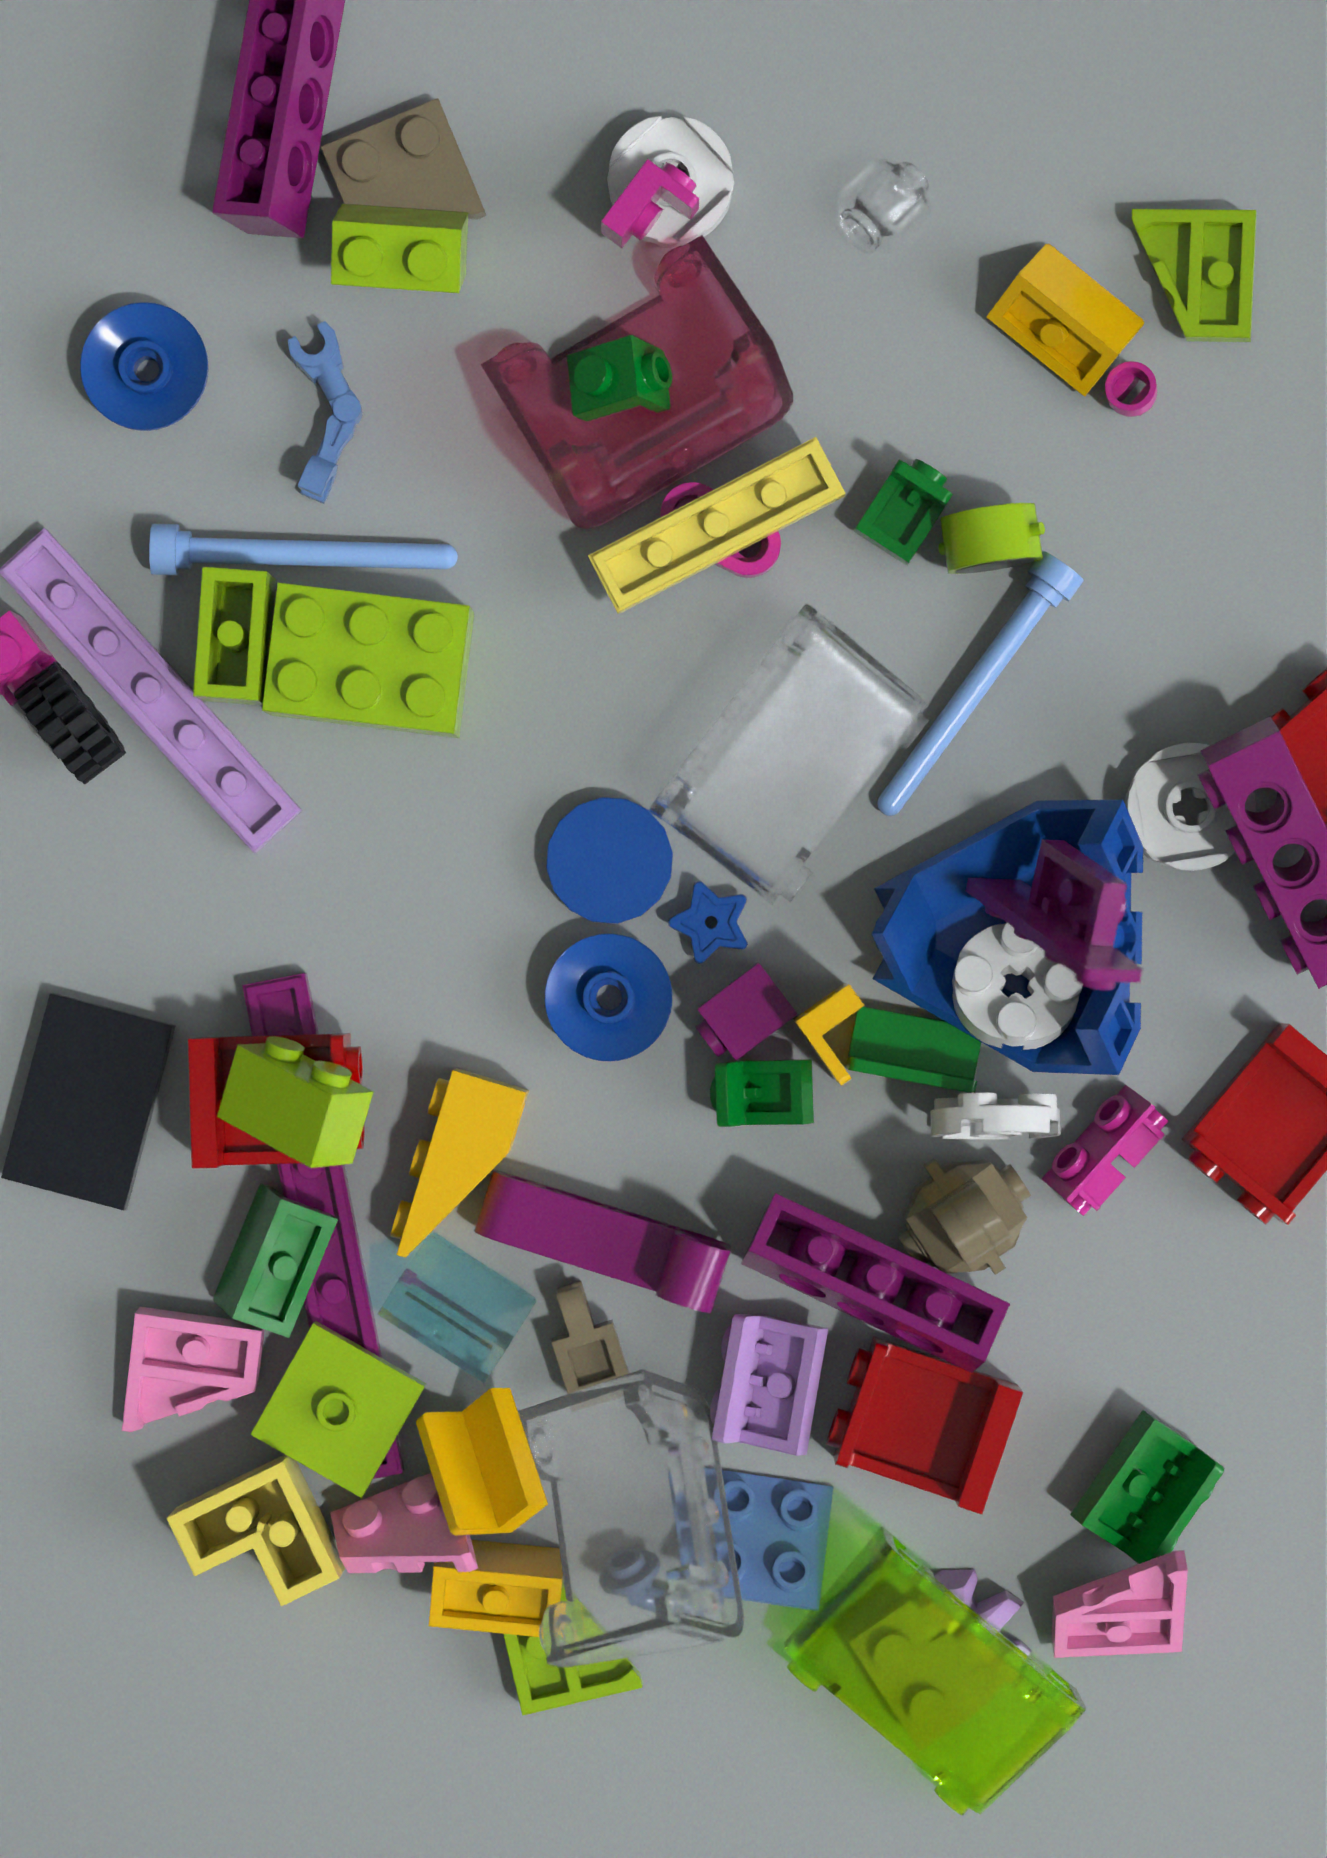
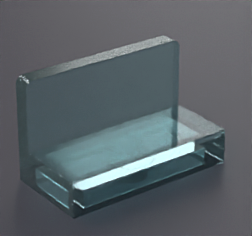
M430 1233L396 1282L379 1310L378 1315L484 1383L532 1310L536 1299L438 1234Z

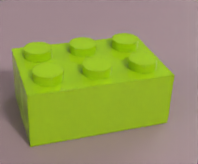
M278 583L262 711L271 716L459 738L474 611L469 605Z

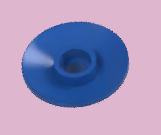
M147 302L128 304L105 315L89 333L83 346L80 361L82 383L88 398L95 408L113 423L138 431L162 429L175 424L188 415L199 402L204 392L209 371L207 351L195 327L177 311L164 305ZM145 360H154L159 365L157 377L151 381H141L137 375L139 365Z
M598 934L574 943L556 960L546 982L545 1008L554 1032L571 1050L593 1060L620 1061L643 1052L661 1035L669 1020L672 1009V986L663 963L646 945L624 935ZM604 985H614L620 990L622 1000L617 1008L607 1010L599 1005L597 993Z

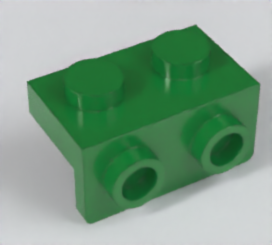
M1142 1410L1070 1515L1082 1526L1126 1553L1136 1563L1141 1564L1168 1554L1174 1549L1179 1536L1201 1504L1211 1496L1215 1484L1224 1473V1467L1194 1443Z

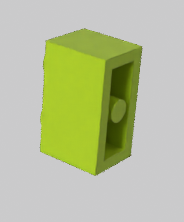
M341 204L332 220L331 285L460 293L466 276L468 212Z
M202 567L194 697L206 702L263 705L276 579L267 571Z
M270 1036L267 1037L266 1043L237 1045L217 1117L309 1168L352 1164L374 1091L351 1080L352 1073L347 1068L331 1062L315 1061L303 1055L305 1048L293 1040Z

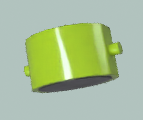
M1011 503L980 507L949 514L940 519L943 542L939 544L938 548L940 554L946 556L948 574L1000 570L1033 563L1043 558L1040 535L1045 533V526L1043 522H1038L1035 503Z

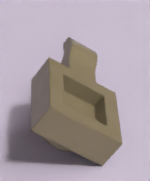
M581 1281L557 1288L558 1293H556L568 1333L552 1338L551 1343L570 1403L632 1384L613 1319L594 1325Z

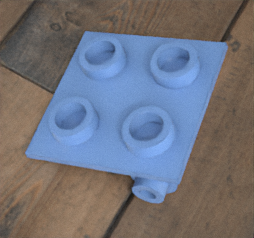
M708 1468L697 1552L692 1574L691 1593L819 1611L834 1486Z

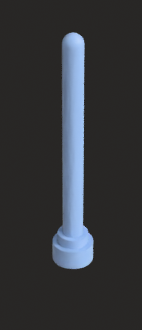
M152 524L149 543L150 571L152 575H178L179 569H191L192 563L450 569L456 564L458 559L457 551L448 544L192 537L191 531H180L178 524Z
M1042 551L1043 558L1034 562L1030 567L1028 573L1032 577L1025 585L1029 592L881 793L877 802L881 813L893 816L901 811L1049 606L1057 608L1062 599L1070 601L1084 579L1065 563L1048 552Z

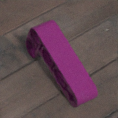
M496 1170L492 1172L474 1229L475 1233L488 1239L655 1291L656 1296L663 1300L705 1313L712 1312L731 1252L729 1244L715 1238Z

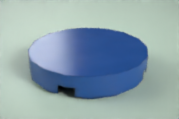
M601 797L576 806L559 821L548 843L546 869L554 892L570 911L592 922L619 924L642 916L661 899L671 879L673 852L665 828L648 809L628 799Z

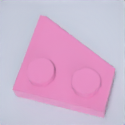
M139 1306L134 1318L122 1431L133 1432L142 1429L146 1423L174 1414H178L180 1417L201 1410L206 1404L217 1400L229 1401L254 1393L259 1382L265 1330L233 1319Z
M432 1473L330 1512L339 1557L348 1573H377L384 1569H393L399 1573H416L423 1571L425 1562H453L458 1572H470L478 1569L470 1535L455 1536L449 1531Z
M1184 1550L1170 1552L1053 1596L1051 1639L1054 1658L1182 1652L1188 1575Z

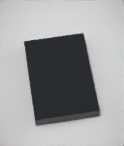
M50 993L1 1178L123 1211L126 1210L130 1201L176 1025Z

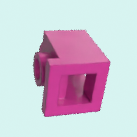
M9 610L0 617V694L13 706L18 701L13 693L54 661H58L25 618Z

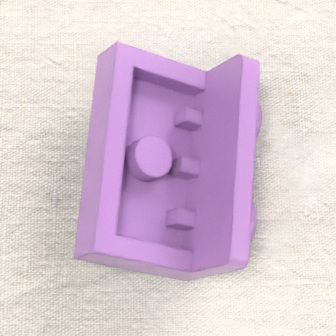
M761 1313L735 1314L732 1324L724 1333L721 1344V1355L725 1364L721 1387L715 1392L710 1408V1418L714 1424L712 1440L721 1443L740 1442L795 1456L807 1455L829 1328Z

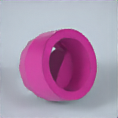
M1134 361L1117 365L1108 374L1105 382L1108 403L1114 411L1127 417L1141 416L1151 409L1157 398V383L1153 372L1146 365ZM1139 379L1146 384L1130 404L1122 403L1134 389Z

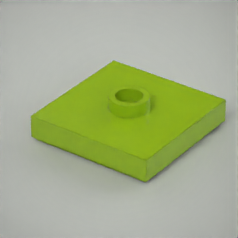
M315 1321L250 1435L362 1498L420 1397L426 1383Z

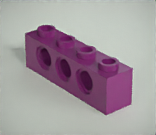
M249 0L212 209L213 214L247 234L304 238L345 0Z
M1271 716L1201 750L1200 752L1209 769L1198 774V777L1213 808L1217 809L1227 804L1237 824L1225 831L1241 864L1244 865L1255 860L1264 878L1263 881L1253 885V888L1269 920L1282 915L1291 935L1280 940L1296 974L1298 975L1309 970L1319 989L1327 985V915L1316 922L1304 921L1300 919L1303 908L1309 902L1317 899L1327 900V827L1279 729ZM1267 787L1277 791L1276 800L1269 809L1262 812H1252L1245 809L1248 796L1256 789ZM1299 844L1304 847L1303 856L1295 865L1279 867L1273 864L1275 853L1284 845Z
M777 1193L774 1194L741 1262L742 1265L971 1373L986 1361L1010 1306V1303Z

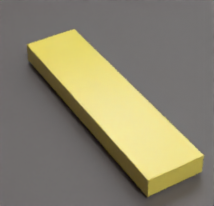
M814 437L588 555V558L617 614H620L845 497L846 493L818 439Z

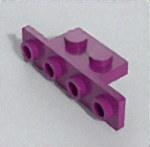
M1042 839L1032 887L1021 880L968 878L966 892L985 905L984 911L987 914L1001 918L1014 927V934L1016 936L1032 941L1043 949L1046 959L1064 965L1075 974V980L1078 983L1094 989L1109 990L1114 988L1115 982H1140L1143 968L1113 947L1118 923L1122 920L1125 913V891L1127 884L1066 841Z

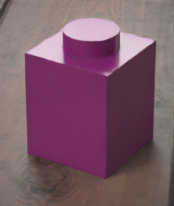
M757 963L697 1008L704 1020L696 1025L695 1028L717 1057L728 1050L734 1059L738 1060L795 1017L797 1012L760 963Z

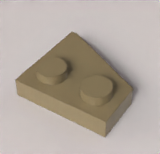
M438 98L321 146L344 204L468 212V219H480L486 216L482 202Z

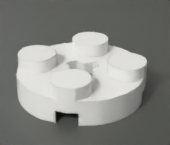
M662 116L647 118L637 123L620 138L612 151L607 176L611 206L614 205L647 159L659 168L668 162L677 168L681 167L687 173L686 175L696 184V188L692 193L700 199L699 210L690 220L660 198L656 204L663 211L654 226L642 240L655 243L666 249L677 248L682 244L700 240L720 224L729 209L734 190V178L729 151L722 139L710 127L692 118L683 117V119L670 117L662 119Z
M1180 743L1158 751L1134 772L1131 784L1126 792L1125 805L1142 842L1143 853L1150 860L1174 870L1197 871L1211 868L1223 863L1235 853L1225 830L1237 824L1227 804L1217 809L1213 808L1198 777V774L1209 769L1200 752L1209 747L1207 744ZM1192 789L1195 799L1205 798L1207 803V811L1197 814V824L1194 826L1186 825L1184 816H1175L1173 813L1172 805L1181 801V790ZM1254 791L1248 796L1245 803V809L1256 812Z
M1006 923L984 929L971 938L959 954L952 979V998L955 1012L961 1023L980 1041L999 1048L1002 1047V1044L1013 1047L1023 1046L1022 1050L1042 1047L1055 1040L1065 1031L1073 1019L1083 985L1075 980V974L1062 964L1046 959L1043 949L1032 941L1016 936L1014 934V927ZM1012 973L1016 976L1020 974L1025 976L1030 981L1027 988L1032 995L1024 998L1019 993H1014L1007 997L1001 991L1006 983L1004 975Z
M996 1093L958 1094V1098L934 1099V1110H931V1137L934 1138L942 1136V1139L1010 1140L1009 1137L1022 1136V1132H1028L1029 1139L1061 1135L1060 1109L1057 1108L1056 1094L1018 1095V1099H997Z

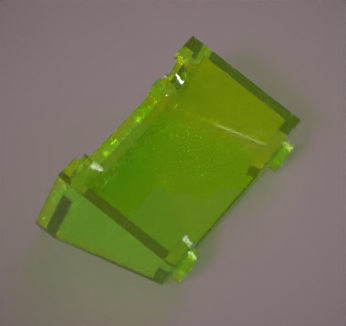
M881 1526L820 1599L819 1611L811 1610L784 1642L785 1650L792 1658L791 1662L787 1665V1669L801 1683L814 1692L821 1685L824 1686L939 1783L934 1789L935 1793L954 1811L964 1816L970 1808L981 1815L1072 1728L1087 1708L1078 1690L1053 1669L1046 1675L1041 1662L1034 1656L1025 1654L939 1582L934 1577L933 1572L924 1564L919 1567V1563L905 1552L907 1547Z

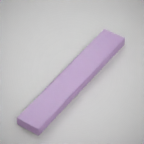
M43 528L0 568V574L252 852L257 853L303 811L206 703L193 696L194 690L47 529Z

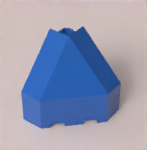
M1124 800L1035 801L875 887L874 890L884 911L877 919L871 934L877 949L883 956V960L872 979L980 1041L965 1028L955 1012L952 998V979L959 954L967 942L984 929L994 925L1006 924L1007 922L984 911L985 905L966 892L968 878L1013 879L1024 881L1032 887L1042 839L1066 841L1127 884L1125 891V913L1122 920L1118 923L1113 947L1136 964H1142V912L1131 911L1132 873H1143V845ZM1012 973L1004 975L1006 983L1001 991L1007 997L1014 993H1019L1024 998L1032 995L1027 988L1030 981L1021 974L1016 976ZM1115 982L1114 988L1109 990L1094 989L1083 985L1073 1019L1065 1031L1052 1042L1036 1049L1022 1050L1023 1046L1013 1047L1002 1044V1047L999 1048L984 1044L1032 1072L1119 1075L1141 1029V1003L1130 1002L1129 982Z

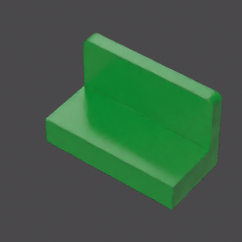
M862 1007L855 1014L846 1068L851 1071L976 1093L978 1081L974 1079L981 1042L947 1022Z
M260 1184L220 1279L213 1301L232 1319L290 1338L338 1219L330 1213L288 1199L273 1187Z

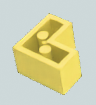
M285 1454L177 1506L166 1518L194 1576L253 1548L281 1607L339 1579L345 1570L339 1557L336 1541L297 1461Z

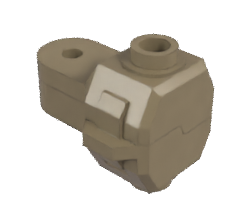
M934 1158L923 1166L930 1177L914 1186L909 1198L910 1202L902 1215L907 1222L905 1226L908 1230L897 1236L910 1257L925 1264L929 1262L932 1267L936 1266L938 1270L944 1273L981 1271L989 1267L996 1275L1004 1270L1006 1267L999 1256L1015 1247L1020 1235L1019 1232L1027 1219L1022 1210L1024 1207L1021 1202L1031 1196L1012 1165L1008 1164L999 1170L990 1161L981 1160L949 1162L939 1166Z

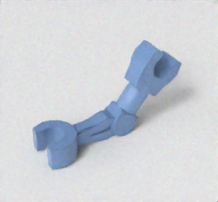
M325 321L317 325L318 331L325 341L324 348L317 354L305 353L301 349L296 336L288 339L292 360L314 384L317 382L320 384L333 412L327 419L325 435L316 456L312 455L298 483L301 495L323 504L333 486L338 469L336 464L343 448L354 436L356 425L362 419L363 414L360 401L350 389L341 372L344 368L335 331Z

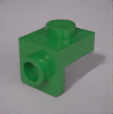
M628 335L567 355L573 416L588 422L639 405L656 413L671 408L669 387L672 384V370L662 349L633 335Z
M899 459L854 532L908 566L953 495L943 487L947 478L921 460L915 459L910 466Z
M812 1059L742 1060L716 1063L715 1077L710 1087V1100L713 1109L716 1111L718 1127L803 1125L814 1123Z

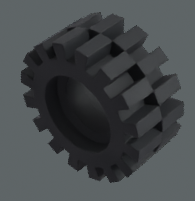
M54 661L13 693L14 697L18 700V705L26 713L25 716L29 722L36 727L37 733L43 741L48 743L55 756L61 759L69 772L73 773L76 779L83 784L88 783L126 754L123 744L118 739L119 737L107 724L108 721L103 714L94 706L95 704L89 696H86L81 686L72 679L70 674L58 662Z

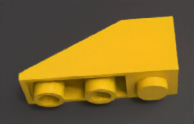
M458 1068L452 1070L449 1081L438 1078L427 1113L428 1115L438 1117L431 1142L423 1139L419 1140L409 1171V1176L419 1178L413 1202L401 1200L390 1237L401 1240L396 1255L406 1258L511 1151L529 1090Z

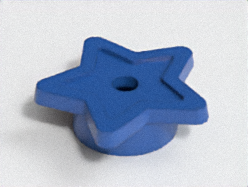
M697 881L693 885L690 908L671 917L668 920V926L691 938L694 960L698 964L704 963L719 947L744 950L747 948L748 943L737 921L747 902V897L744 894L718 897L702 881ZM709 916H714L717 919L716 927L708 928L705 925V919Z

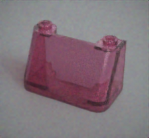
M703 235L684 246L671 249L663 256L654 275V285L659 296L550 359L540 344L518 342L504 347L496 356L481 364L489 382L572 523L579 528L589 529L598 527L618 517L773 426L787 414L794 401L793 391L774 342ZM628 335H633L664 351L672 370V384L669 387L671 408L669 410L656 413L639 405L588 422L573 416L567 355Z

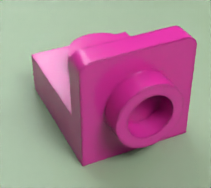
M647 159L602 219L601 233L620 248L624 247L632 235L641 241L654 226L663 211L656 204L660 198L691 220L699 210L700 201L692 193L696 188L695 182L680 169L668 162L662 168H659Z

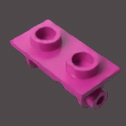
M1125 1085L1117 1095L1108 1098L1101 1104L1093 1122L1076 1141L1066 1145L1058 1152L1052 1162V1167L1041 1179L1083 1217L1091 1208L1098 1211L1105 1200L1126 1178L1111 1164L1112 1161L1120 1155L1135 1168L1157 1142L1165 1136L1161 1130L1169 1121L1155 1109L1156 1107Z

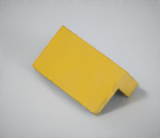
M1045 244L1018 273L986 316L1084 397L1144 325V320L1050 244Z
M843 983L793 1019L836 1082L841 1086L852 1078L822 1035L864 1006L853 988L847 983Z
M490 1388L463 1411L425 1412L416 1420L419 1435L451 1534L457 1536L512 1533L548 1505L510 1388Z
M471 1540L478 1569L470 1572H458L453 1562H434L429 1615L430 1627L557 1639L566 1561L565 1549Z

